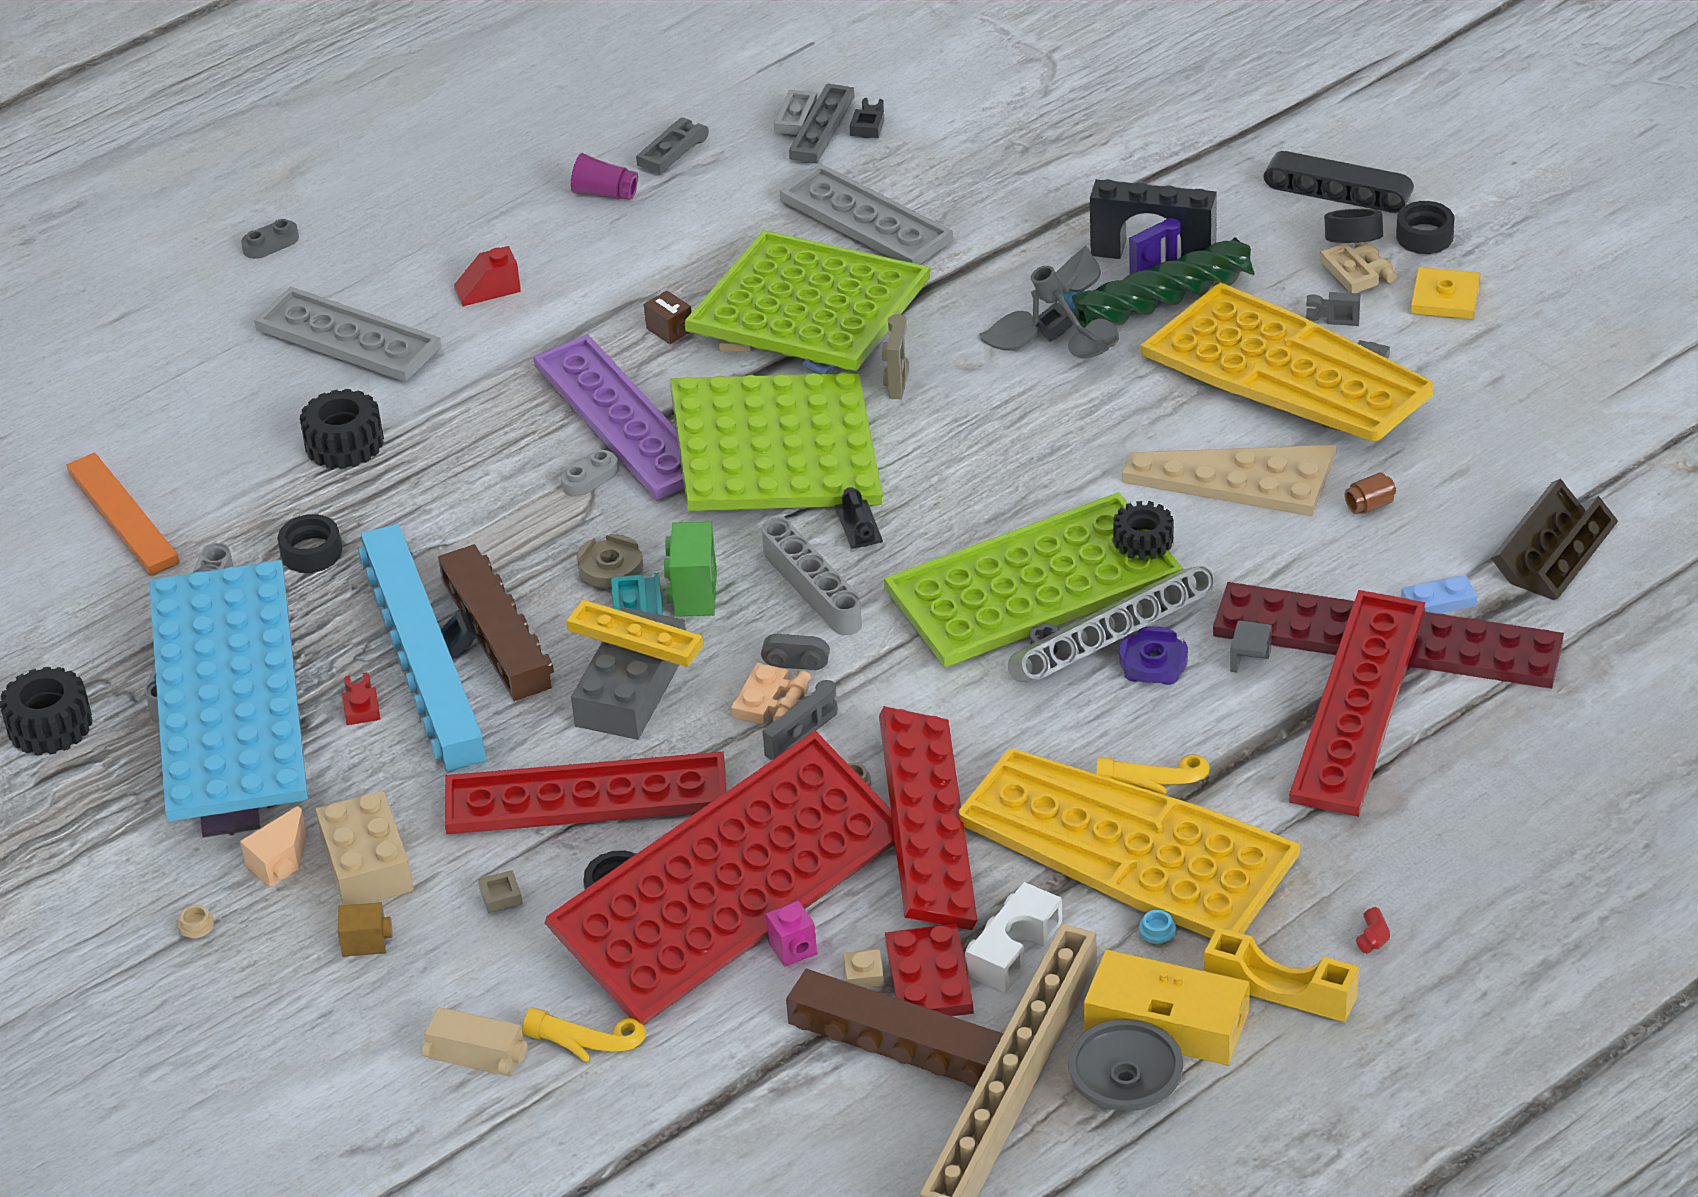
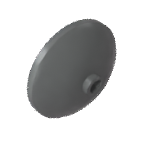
M1119 1019L1098 1024L1084 1032L1072 1046L1068 1067L1070 1079L1074 1087L1084 1098L1103 1108L1118 1111H1134L1154 1106L1174 1092L1182 1078L1183 1057L1176 1041L1163 1029L1140 1020Z

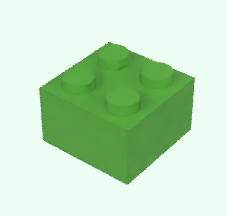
M712 521L672 523L671 536L665 537L666 556H670V558L664 559V578L671 581V583H667L666 588L667 603H673L675 617L715 616L717 565Z

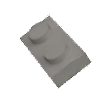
M789 90L774 121V133L789 136L798 135L817 101V93Z

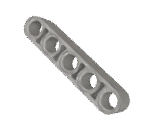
M780 517L766 520L762 524L761 530L763 552L767 560L836 633L841 635L857 633L862 627L859 595L789 521Z

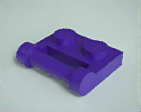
M1173 218L1166 219L1129 238V275L1138 271L1150 270L1161 263V239L1164 237L1165 262L1177 260V236L1181 232L1179 220Z

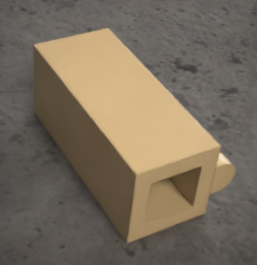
M442 1007L437 1008L424 1033L425 1043L422 1047V1056L429 1059L509 1077L512 1076L517 1064L524 1061L527 1053V1042L523 1041L520 1024Z

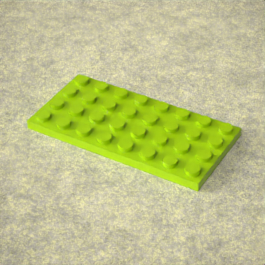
M1120 492L885 577L884 588L943 667L946 668L1029 637L1032 628L1043 623L1058 626L1101 610L1183 569V567L1168 550H1166V554L1163 556L1156 553V559L1152 560L1149 556H1145V560H1139L1138 555L1131 559L1128 558V552L1124 555L1119 553V548L1116 549L1114 546V515L1118 514V510L1121 507L1126 510V504L1129 503ZM1143 529V530H1137V531L1145 532V531H1150V530H1144V529Z

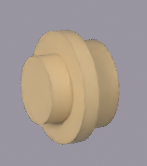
M202 905L186 907L182 910L178 919L179 932L188 938L205 936L214 927L213 915Z

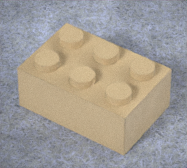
M384 790L315 808L321 839L343 905L372 903L414 891L409 861Z

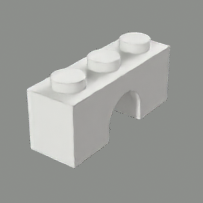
M1024 882L1015 894L1011 893L1007 897L1004 907L1000 912L988 920L981 935L968 944L965 951L968 977L1006 993L1025 970L1024 944L1017 941L1028 940L1044 946L1062 923V898Z

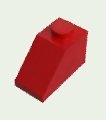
M509 246L497 247L490 251L479 253L456 281L454 288L462 306L521 292L517 261Z

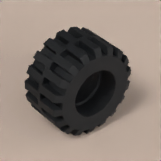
M338 389L331 390L330 393H322L318 395V398H312L308 405L302 409L300 424L305 451L309 459L315 460V464L319 466L326 465V468L330 469L334 467H339V469H346L349 466L356 467L362 462L370 461L371 456H376L380 452L379 448L383 447L384 436L379 407L369 394L364 395L362 391H352L351 389H344L342 391H338Z
M43 667L41 670H36L35 668L29 670V673L25 675L20 674L17 676L16 681H10L6 685L7 690L2 691L0 708L9 740H12V744L16 748H21L22 752H34L35 755H43V753H49V755L56 754V751L68 750L71 748L70 745L81 742V736H86L90 731L89 726L92 725L93 719L83 680L80 677H76V673L71 670L65 672V668L61 667L55 669Z

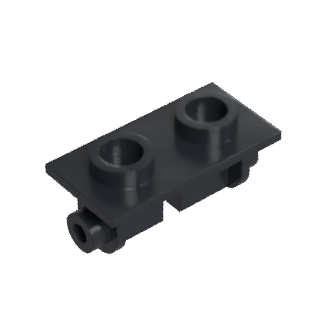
M853 487L846 488L842 495V504L835 505V509L850 548L854 549L882 543L883 539L867 500H862L859 490Z

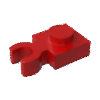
M367 672L363 673V681L360 683H352L350 675L345 676L346 692L342 693L347 726L381 720L376 688L371 687L369 674Z

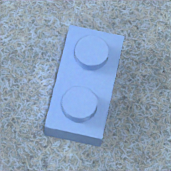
M1466 575L1403 587L1401 590V598L1425 602V612L1443 614L1477 606V595Z

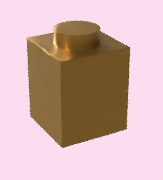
M382 902L338 906L337 933L342 957L386 953V938H392L391 916H384Z

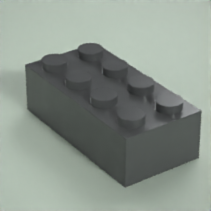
M625 607L620 609V611L686 630L684 619ZM602 641L571 695L575 727L639 740L679 665Z

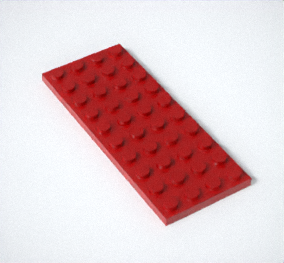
M815 730L547 915L544 924L629 1018H634L645 1025L768 936L766 913L799 901L804 909L808 908L894 846L895 839L891 809Z

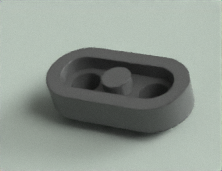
M278 219L267 226L252 230L241 240L243 253L248 258L258 259L287 248L298 241V228L293 221Z
M771 634L764 639L761 650L762 659L770 666L806 670L824 668L828 663L830 647L823 639L815 636Z

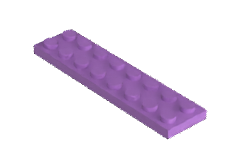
M588 334L533 357L534 365L656 501L684 489L676 428Z

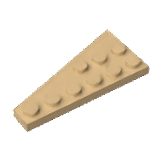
M1337 445L1131 452L1122 472V483L1313 516L1336 457Z

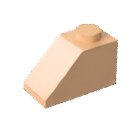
M296 806L240 841L245 866L270 888L299 870L307 836L302 809L299 806Z

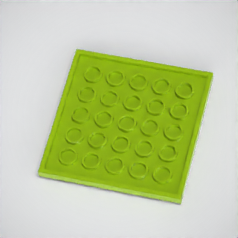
M763 230L685 320V331L696 333L703 337L709 336L726 340L729 343L752 346L759 350L778 352L789 357L795 356L808 359L815 363L838 366L844 370L857 371L888 332V318L895 314L901 315L930 279V267Z
M859 373L671 378L670 389L687 511L835 507V505L842 504L843 492L848 487L859 490L862 500H867L869 505H882L883 494Z

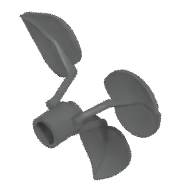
M1084 246L1057 272L1051 266H1041L1034 270L1031 274V281L1036 289L1031 291L1033 297V317L1027 311L1012 312L998 320L987 331L979 333L981 339L986 344L1005 351L1025 346L1036 336V330L1033 326L1039 322V299L1046 303L1059 301L1079 331L1068 342V349L1074 357L1080 359L1092 358L1115 346L1119 340V334L1112 322L1105 319H1095L1085 328L1082 327L1062 296V292L1064 294L1069 291L1082 292L1094 285L1100 278V266L1088 247Z

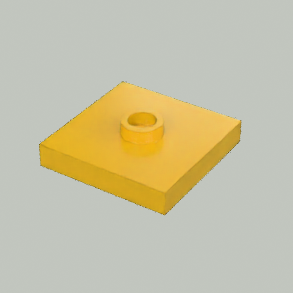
M1418 267L1411 303V314L1474 319L1481 273Z

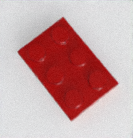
M957 923L885 932V943L895 998L949 1016L974 1014L973 1000Z

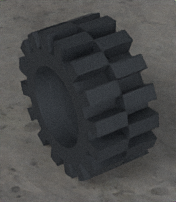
M1136 501V506H1133L1131 503L1126 504V510L1121 507L1118 510V514L1114 515V546L1116 549L1119 548V553L1122 555L1128 552V558L1134 559L1135 555L1139 556V560H1145V556H1149L1151 560L1156 559V553L1160 556L1165 555L1166 550L1172 548L1174 541V519L1171 516V512L1168 509L1164 510V506L1161 504L1154 507V502L1148 501L1147 505H1142V501ZM1143 529H1144V530H1150V531L1141 532V531H1137V530H1143Z

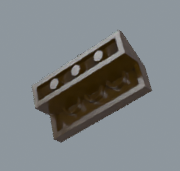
M1560 478L1551 482L1494 553L1491 560L1510 584L1551 600H1556L1614 528L1618 520L1599 496L1580 504Z

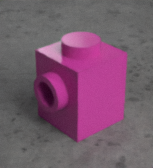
M799 901L766 913L768 942L784 967L817 954L815 924Z

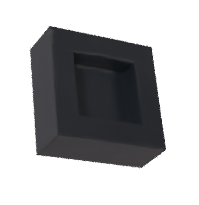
M1055 302L1039 315V322L1035 327L1052 342L1057 337L1063 335L1073 323L1065 310Z
M458 610L441 629L449 653L456 659L477 637L470 615L461 610Z

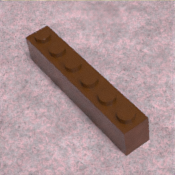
M475 544L438 556L443 584L458 609L470 615L477 633L476 639L513 701L551 689L550 674L554 673L552 661L548 654H542L541 645L536 634L529 633L527 620L522 613H517L512 595L510 593L505 594L500 575L492 573L493 570L486 554L481 555Z
M807 968L786 998L788 1024L794 1025L801 1030H808L829 1037L834 1041H841L862 1048L870 1053L874 1052L895 1059L902 1064L919 1067L935 1075H942L963 1082L971 1087H976L1004 1034Z

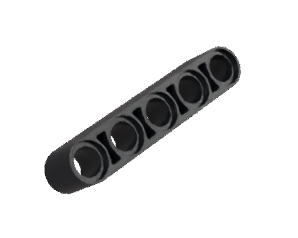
M1289 151L1277 152L1270 161L1263 176L1266 184L1275 190L1390 213H1398L1402 207L1406 206L1414 189L1412 180L1401 173Z

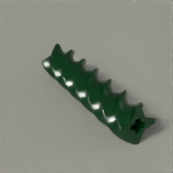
M1234 237L1231 241L1214 243L1203 251L1187 253L1178 260L1162 262L1150 270L1134 272L1123 280L1107 282L1096 290L1079 292L1072 296L1076 309V318L1084 328L1095 319H1105L1115 325H1123L1127 322L1133 311L1143 315H1150L1155 311L1160 301L1170 305H1177L1182 301L1187 291L1197 295L1206 294L1214 281L1232 285L1241 271L1253 276L1255 275L1250 260L1251 248L1248 244L1242 243Z

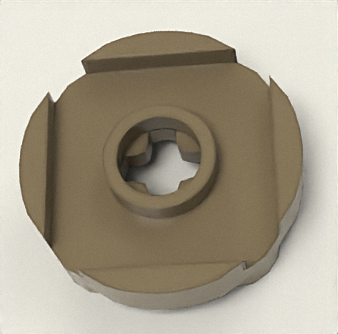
M606 535V540L597 543L595 538L582 545L577 553L580 580L595 587L609 588L611 591V578L640 575L643 569L642 551L639 550L637 542L624 535Z

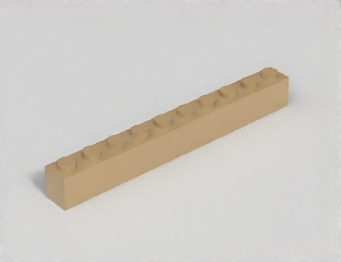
M1061 923L919 1194L920 1197H977L1097 964L1095 932Z

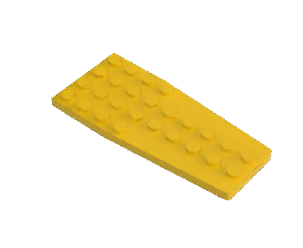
M1221 282L1140 345L1142 356L1207 384L1226 390L1231 394L1255 400L1373 442L1382 439L1433 396V382L1292 311Z
M1009 749L1004 753L959 809V818L964 823V827L1145 913L1152 910H1163L1170 914L1176 925L1212 938L1217 927L1244 934L1297 860L1301 851V844L1205 807L1017 749Z

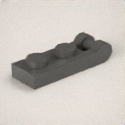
M684 117L679 118L636 155L637 166L662 174L697 142L702 143L707 139L709 134L708 127L700 123L694 125L691 120Z
M822 680L818 682L814 693L794 705L791 710L775 722L770 723L762 731L764 755L770 760L775 759L837 715L838 706L837 701L834 699L837 693L836 685L833 681Z

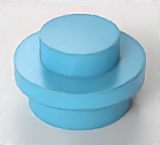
M1163 910L1147 912L1139 923L1140 936L1145 941L1153 944H1162L1170 941L1176 932L1174 920H1172L1169 913Z

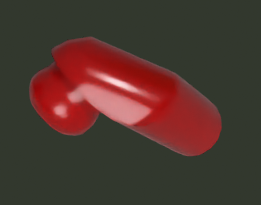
M1377 907L1365 911L1363 917L1368 927L1364 929V934L1356 938V944L1359 949L1366 954L1372 952L1373 949H1380L1390 939V930L1380 909Z

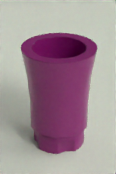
M580 153L572 170L571 191L572 193L593 194L630 200L633 199L637 190L638 173L629 171L626 167L613 165L585 153Z

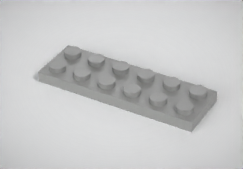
M821 163L779 191L780 201L892 259L920 265L953 241L952 230Z
M291 286L254 320L255 328L260 332L407 382L441 348L440 337Z

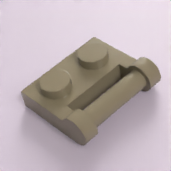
M895 314L888 318V329L891 333L889 341L884 342L882 346V361H887V367L884 369L883 384L884 386H889V399L902 400L909 373V360L905 356L904 339L907 330V320L905 316Z

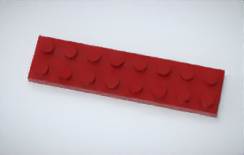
M1358 590L1289 793V803L1359 817L1424 617L1425 602Z
M883 706L879 714L904 918L941 925L957 923L958 928L973 930L978 919L964 823L959 818L961 802L949 720Z
M724 751L445 775L446 834L693 814L727 792Z

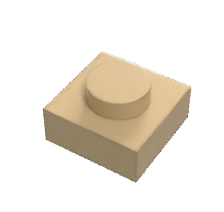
M880 949L843 953L846 982L864 988L884 986Z

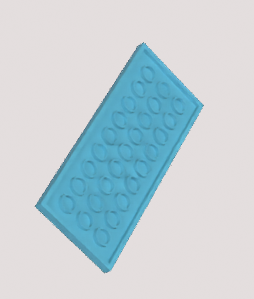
M282 560L149 580L167 822L308 800Z

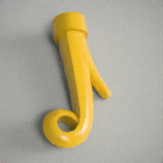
M1195 754L1184 756L1179 761L1178 768L1114 761V758L1098 757L1096 774L1166 795L1167 789L1164 786L1199 782L1208 775L1210 766L1205 758Z
M530 1007L524 1018L522 1034L523 1036L538 1040L542 1038L550 1040L570 1050L582 1061L588 1062L590 1060L589 1054L583 1048L610 1052L632 1050L643 1042L646 1036V1029L636 1019L626 1018L615 1025L613 1034L610 1035L551 1016L548 1011ZM625 1031H633L630 1035H622Z

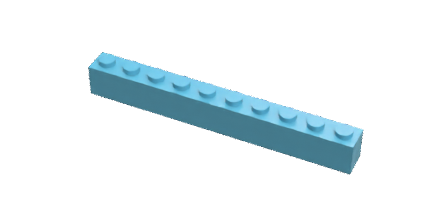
M399 523L361 533L363 546L358 547L359 558L362 567L368 565L365 571L369 586H376L373 589L377 607H384V609H381L385 628H392L389 631L393 649H400L397 652L402 672L408 670L405 677L409 692H416L417 694L413 696L418 715H425V717H422L425 734L427 737L433 736L434 738L430 740L435 760H442L446 772L486 761L482 734Z

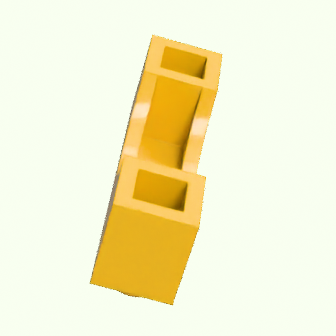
M1220 927L1216 928L1204 952V971L1250 981V996L1345 1023L1358 997L1359 966L1323 956L1316 965L1308 968L1287 967L1267 957L1258 948L1252 936Z

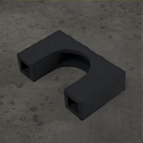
M1095 179L1090 195V248L1092 256L1121 259L1126 244V221L1132 216L1144 213L1156 214L1166 219L1173 218L1179 220L1181 224V256L1193 251H1203L1208 246L1216 243L1217 191Z

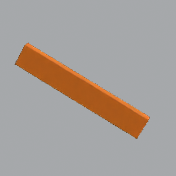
M95 452L66 464L69 475L150 576L180 563L176 551Z

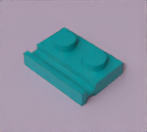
M654 573V577L644 578V574L611 578L613 609L620 610L622 607L663 615L659 573Z

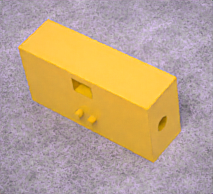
M1106 949L1084 1000V1032L1107 1021L1119 1019L1140 1020L1166 1031L1176 1041L1182 1055L1229 1066L1249 1014L1250 981Z

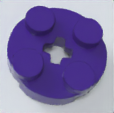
M1158 626L1144 627L1138 630V635L1132 636L1130 639L1129 635H1127L1122 640L1119 648L1120 666L1124 670L1125 678L1129 681L1171 685L1178 681L1179 674L1187 666L1188 646L1183 639L1182 643L1177 638V633L1171 629ZM1158 653V656L1152 657L1151 654Z

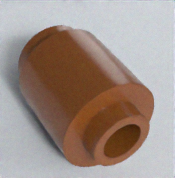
M1379 472L1352 483L1350 488L1345 490V501L1348 508L1354 514L1359 512L1366 514L1392 503L1396 494V487L1389 476L1386 477L1385 474Z

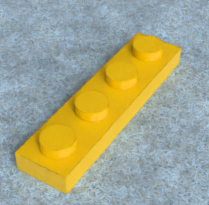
M582 600L566 620L567 630L685 667L691 664L704 646L702 635L586 600Z

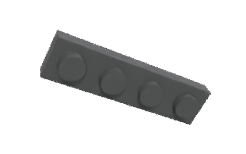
M829 83L825 85L789 149L790 160L816 164L819 162L855 97L854 87Z

